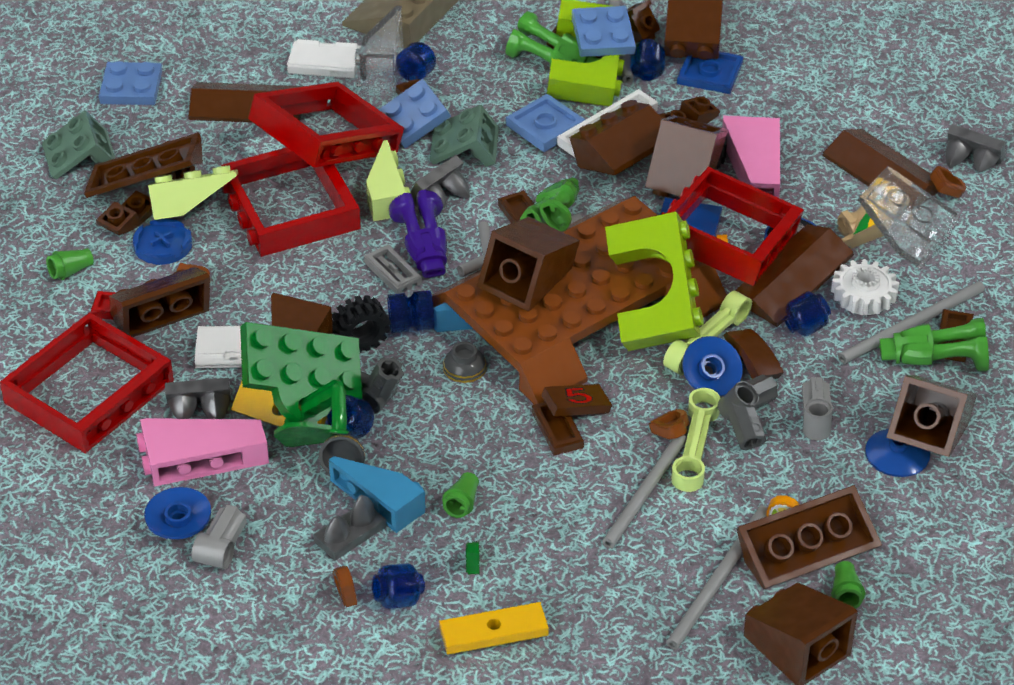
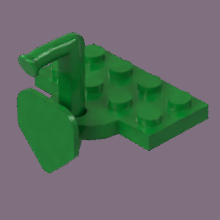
M251 322L242 324L240 326L243 388L272 391L274 404L285 417L284 425L274 430V437L285 447H297L324 443L332 435H348L349 431L346 430V401L357 402L362 399L359 338ZM332 409V425L318 424V421L327 416Z

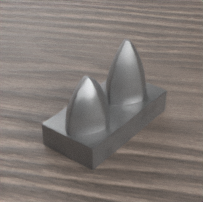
M951 124L947 132L948 143L945 158L949 168L960 164L969 154H972L974 166L979 173L991 168L996 163L1002 164L1006 156L1005 141Z
M455 155L416 181L410 192L413 196L414 204L417 205L416 196L420 190H429L440 196L443 208H445L446 196L442 187L457 196L470 198L469 186L460 172L464 162Z
M229 378L165 383L167 404L177 419H190L194 414L197 403H201L208 419H224L229 401H231Z
M360 495L350 511L341 517L334 516L327 526L313 534L314 543L336 561L386 528V519L374 509L372 501L367 496Z

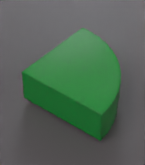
M472 541V543L466 544V573L480 574L479 541Z

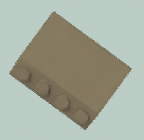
M364 0L342 21V26L411 50L459 0Z

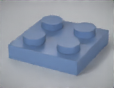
M626 6L572 9L571 17L580 57L635 54L636 45Z
M107 62L99 93L100 104L155 105L162 76V63Z
M423 78L378 109L404 127L400 142L404 148L409 147L451 117Z
M546 94L506 117V126L542 152H545L557 145V136L583 122L585 119L549 94Z

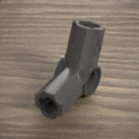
M382 357L377 362L371 375L361 371L362 399L357 402L364 410L377 414L397 393V386L404 375L402 363L394 357Z
M762 374L747 382L740 381L718 402V410L721 415L728 421H731L741 450L759 447L767 441L756 409L772 402L778 397V384L772 376L767 377Z

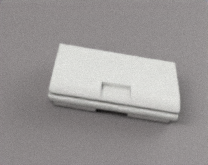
M297 39L293 43L288 59V73L355 78L361 57V45L357 43H323L317 40Z
M198 326L195 369L242 368L240 326Z

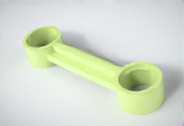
M736 290L731 291L724 298L720 310L699 328L700 337L685 341L677 339L669 346L664 356V366L679 375H684L682 360L688 346L701 337H717L731 324L740 325L750 313L752 300Z
M698 388L689 395L688 414L691 417L684 452L683 456L677 458L672 465V484L684 492L696 491L704 483L705 465L701 461L710 422L716 420L719 416L718 402L721 399L716 391L709 388ZM705 402L713 405V407L700 408L695 404ZM690 470L698 475L685 477L680 475L679 472Z

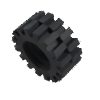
M365 295L362 300L360 296H355L354 302H351L350 299L345 301L347 304L345 307L340 304L337 307L339 313L333 312L332 314L334 335L359 338L360 353L362 349L366 351L371 350L370 346L372 345L377 348L380 345L379 340L385 341L387 338L385 333L390 332L389 325H391V322L376 298L373 297L371 299L370 296ZM364 321H367V322H366L365 324H363L362 326H360V327H358V328H354V327H355L356 325H358L359 323L364 322Z

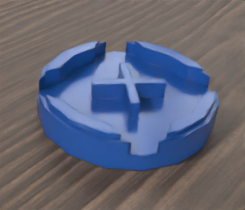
M165 218L150 221V225L146 227L142 225L133 235L134 252L138 258L146 263L155 265L171 264L188 255L192 248L191 231L189 228H185L184 224L178 220Z

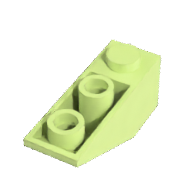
M388 140L382 142L366 180L367 204L373 221L390 219L389 206L391 202L403 193H410L409 187H404L405 178L402 168L398 169L396 151H391Z
M230 165L212 168L213 173L202 175L201 170L184 172V178L172 179V174L154 177L155 182L148 185L154 220L185 215L238 175V169L231 170Z

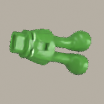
M530 11L525 12L518 21V30L513 29L506 45V55L516 58L523 51H527L549 62L550 67L552 58L580 63H590L599 60L595 56L580 57L575 37L569 33L559 36L540 25L538 16ZM534 35L554 46V49L540 44L528 36Z
M572 177L545 188L537 195V203L529 206L522 214L520 220L531 217L561 232L566 230L572 220L571 212L568 208L576 201L579 193V181Z
M975 318L965 325L939 330H931L929 324L918 325L899 333H893V338L879 339L882 361L895 360L896 364H900L901 357L903 364L932 365L933 361L939 359L968 357L973 360L974 366L978 371H988L989 369L988 340L983 318ZM953 340H966V341H960V342H955V343H943V344H938V343L947 342V341H953Z

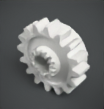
M863 259L861 264L851 260L850 267L842 264L840 265V271L834 272L831 292L834 293L833 299L840 302L841 308H845L851 313L860 315L880 314L884 309L889 310L891 303H896L899 282L896 281L897 275L895 273L888 274V266L879 268V262L877 261L869 265L866 259Z

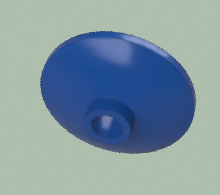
M706 336L695 340L686 349L682 360L685 378L695 390L698 388H709L716 391L721 397L740 382L742 378L743 366L738 352L729 342L718 337ZM705 366L711 367L713 374H709L705 370Z
M889 429L876 432L867 441L865 454L869 463L886 475L908 477L918 474L926 468L930 460V451L886 438Z
M187 487L166 489L156 494L146 505L144 512L145 522L150 531L159 537L166 539L188 538L199 533L207 526L211 518V505L207 497L195 489Z

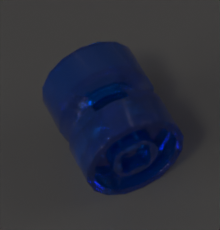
M430 290L413 292L411 297H407L405 293L387 295L391 334L409 332L411 327H414L417 331L434 329V309Z

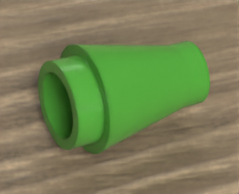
M88 248L83 250L54 251L46 259L50 276L53 279L60 278L61 280L88 266H92L94 263L93 255Z
M470 472L463 473L460 479L443 494V508L448 515L462 518L472 512L476 490L479 485V479L475 474Z
M842 561L835 566L831 597L856 609L865 598V589L855 571L853 563Z

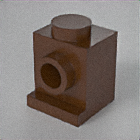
M650 0L637 3L627 9L635 43L640 41L642 45L656 39L654 33L660 30L649 7L652 4Z

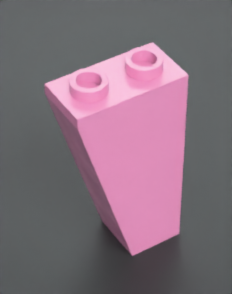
M723 115L722 128L728 129L726 152L738 180L779 198L780 118Z
M140 419L142 433L136 434L140 453L146 452V456H141L145 476H152L154 486L269 464L267 440L261 420Z

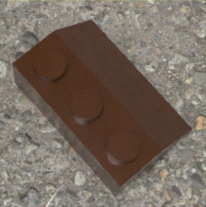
M636 100L622 103L619 109L601 115L600 120L593 124L582 126L579 132L569 137L577 166L581 169L617 175L653 153L662 118L650 104L639 103Z
M193 267L187 270H178L172 275L160 279H151L131 289L119 290L109 296L111 316L119 330L131 337H135L208 312L210 276L207 272Z

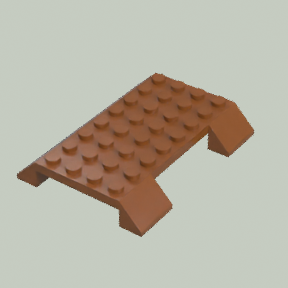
M636 196L615 201L571 223L566 230L562 231L580 240L573 267L532 310L526 311L477 287L481 270L426 297V302L432 308L446 302L520 373L519 391L535 405L545 402L542 397L544 387L582 385L586 383L588 377L573 344L617 321V313L639 309L663 295L666 296L672 286L673 270L670 263L658 258H647L616 265L609 256L605 227L657 216L655 212ZM694 259L695 267L690 269L691 276L696 278L699 288V296L695 297L696 308L700 307L702 315L705 317L720 309L727 294L716 269Z

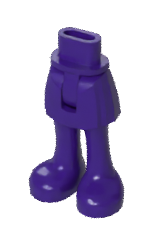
M420 190L417 193L416 202L425 228L420 229L415 213L413 196L409 192L403 193L391 202L389 216L396 223H405L408 234L405 236L404 244L417 269L422 272L423 277L442 276L446 273L447 239L445 230L438 227L436 217L443 209L442 200L433 191Z

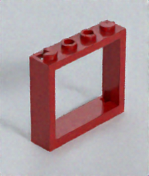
M340 82L255 93L248 117L250 121L314 168L377 157L384 140H388L391 151H396L397 153L404 127ZM331 109L358 129L319 135L292 115Z
M287 147L221 165H230L231 170L238 169V175L221 187L222 193L228 194L229 206L232 212L237 211L240 228L247 230L250 246L255 245L261 257L361 229L360 208L334 164L313 167L335 205V209L264 228L242 185L310 167L311 165Z
M708 167L700 176L696 175L689 188L685 187L678 200L674 199L667 213L676 211L681 219L685 221L700 203L707 198L774 228L752 254L689 225L690 238L686 239L687 249L692 250L695 260L754 286L782 252L789 240L796 234L804 209Z
M89 312L65 332L53 339L43 349L31 356L12 373H9L8 376L0 381V386L5 404L80 451L87 453L163 391L165 383L174 382L172 363L169 358ZM92 343L97 344L141 370V372L77 423L29 394V392Z

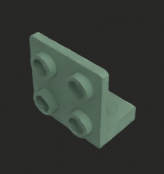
M481 104L472 109H465L460 114L445 120L433 129L430 162L435 165L470 149L472 155L479 159L485 167L495 164L499 126Z
M86 110L73 117L66 125L55 133L50 134L42 142L49 171L54 179L61 177L88 156L96 164L115 159L107 129Z

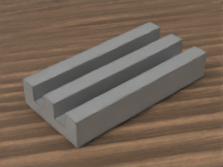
M389 244L364 255V263L397 296L402 294L403 289L407 291L412 289L413 284L417 286L422 284V276ZM385 254L392 262H388L382 255ZM397 267H398L408 278H405L402 274H400V273L397 271Z

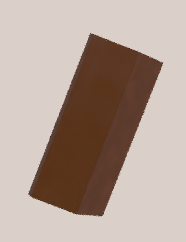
M196 82L191 88L188 118L189 120L253 123L248 117L255 93L303 86ZM302 114L292 116H294L300 121Z
M863 129L843 130L823 152V157L880 195H882L884 187L889 186L900 189L906 195L905 203L902 207L906 212H909L938 193L930 179L929 172Z
M200 133L191 134L94 165L84 192L85 197L102 195L153 179L157 176L203 163Z
M806 224L789 240L782 252L754 286L743 282L736 291L752 300L751 312L778 327L832 277L834 272L840 269V265L849 261L854 256V252L830 228Z
M855 485L736 528L744 562L764 590L882 546Z

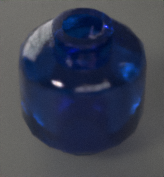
M643 39L635 44V54H630V69L635 77L643 81H652L660 77L665 71V50L655 40Z
M422 42L409 44L396 58L398 73L407 81L424 79L436 66V56L433 50Z
M807 291L786 304L787 315L783 319L790 332L794 333L797 331L800 335L807 337L828 324V316L831 314V310L821 294Z
M346 395V430L349 431L348 435L356 439L362 438L369 433L373 426V408L364 399ZM331 409L326 416L328 425H332Z
M410 563L384 565L372 578L373 597L386 609L412 607L417 604L420 594H423L425 590L423 575L418 574L416 568Z

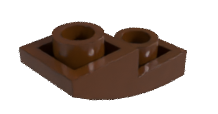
M698 96L682 100L680 110H672L671 112L659 115L662 119L676 115L708 124L719 116L720 110L704 96Z
M136 190L122 205L114 201L96 219V223L117 235L130 232L153 215L150 197Z
M744 329L724 334L725 340L736 349L741 361H744L751 379L762 374L777 379L784 373L770 347L754 330Z

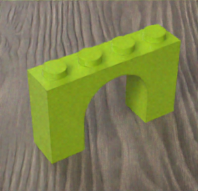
M561 0L556 34L563 36L569 33L576 38L571 17L572 9L611 6L577 0ZM607 55L590 63L552 58L547 94L555 99L610 106L613 103V97H619L622 80H616L617 76H622L624 60L619 59L620 55Z
M675 211L605 227L609 256L616 265L647 258H658L670 263L673 270L672 286L668 294L660 302L650 307L617 313L621 343L628 351L671 343L677 339L686 340L700 337L699 326H702L704 322L700 307L696 308L695 297L699 296V288L696 278L691 276L690 268L695 267L692 250L687 249L686 239L690 238L687 220L683 221Z

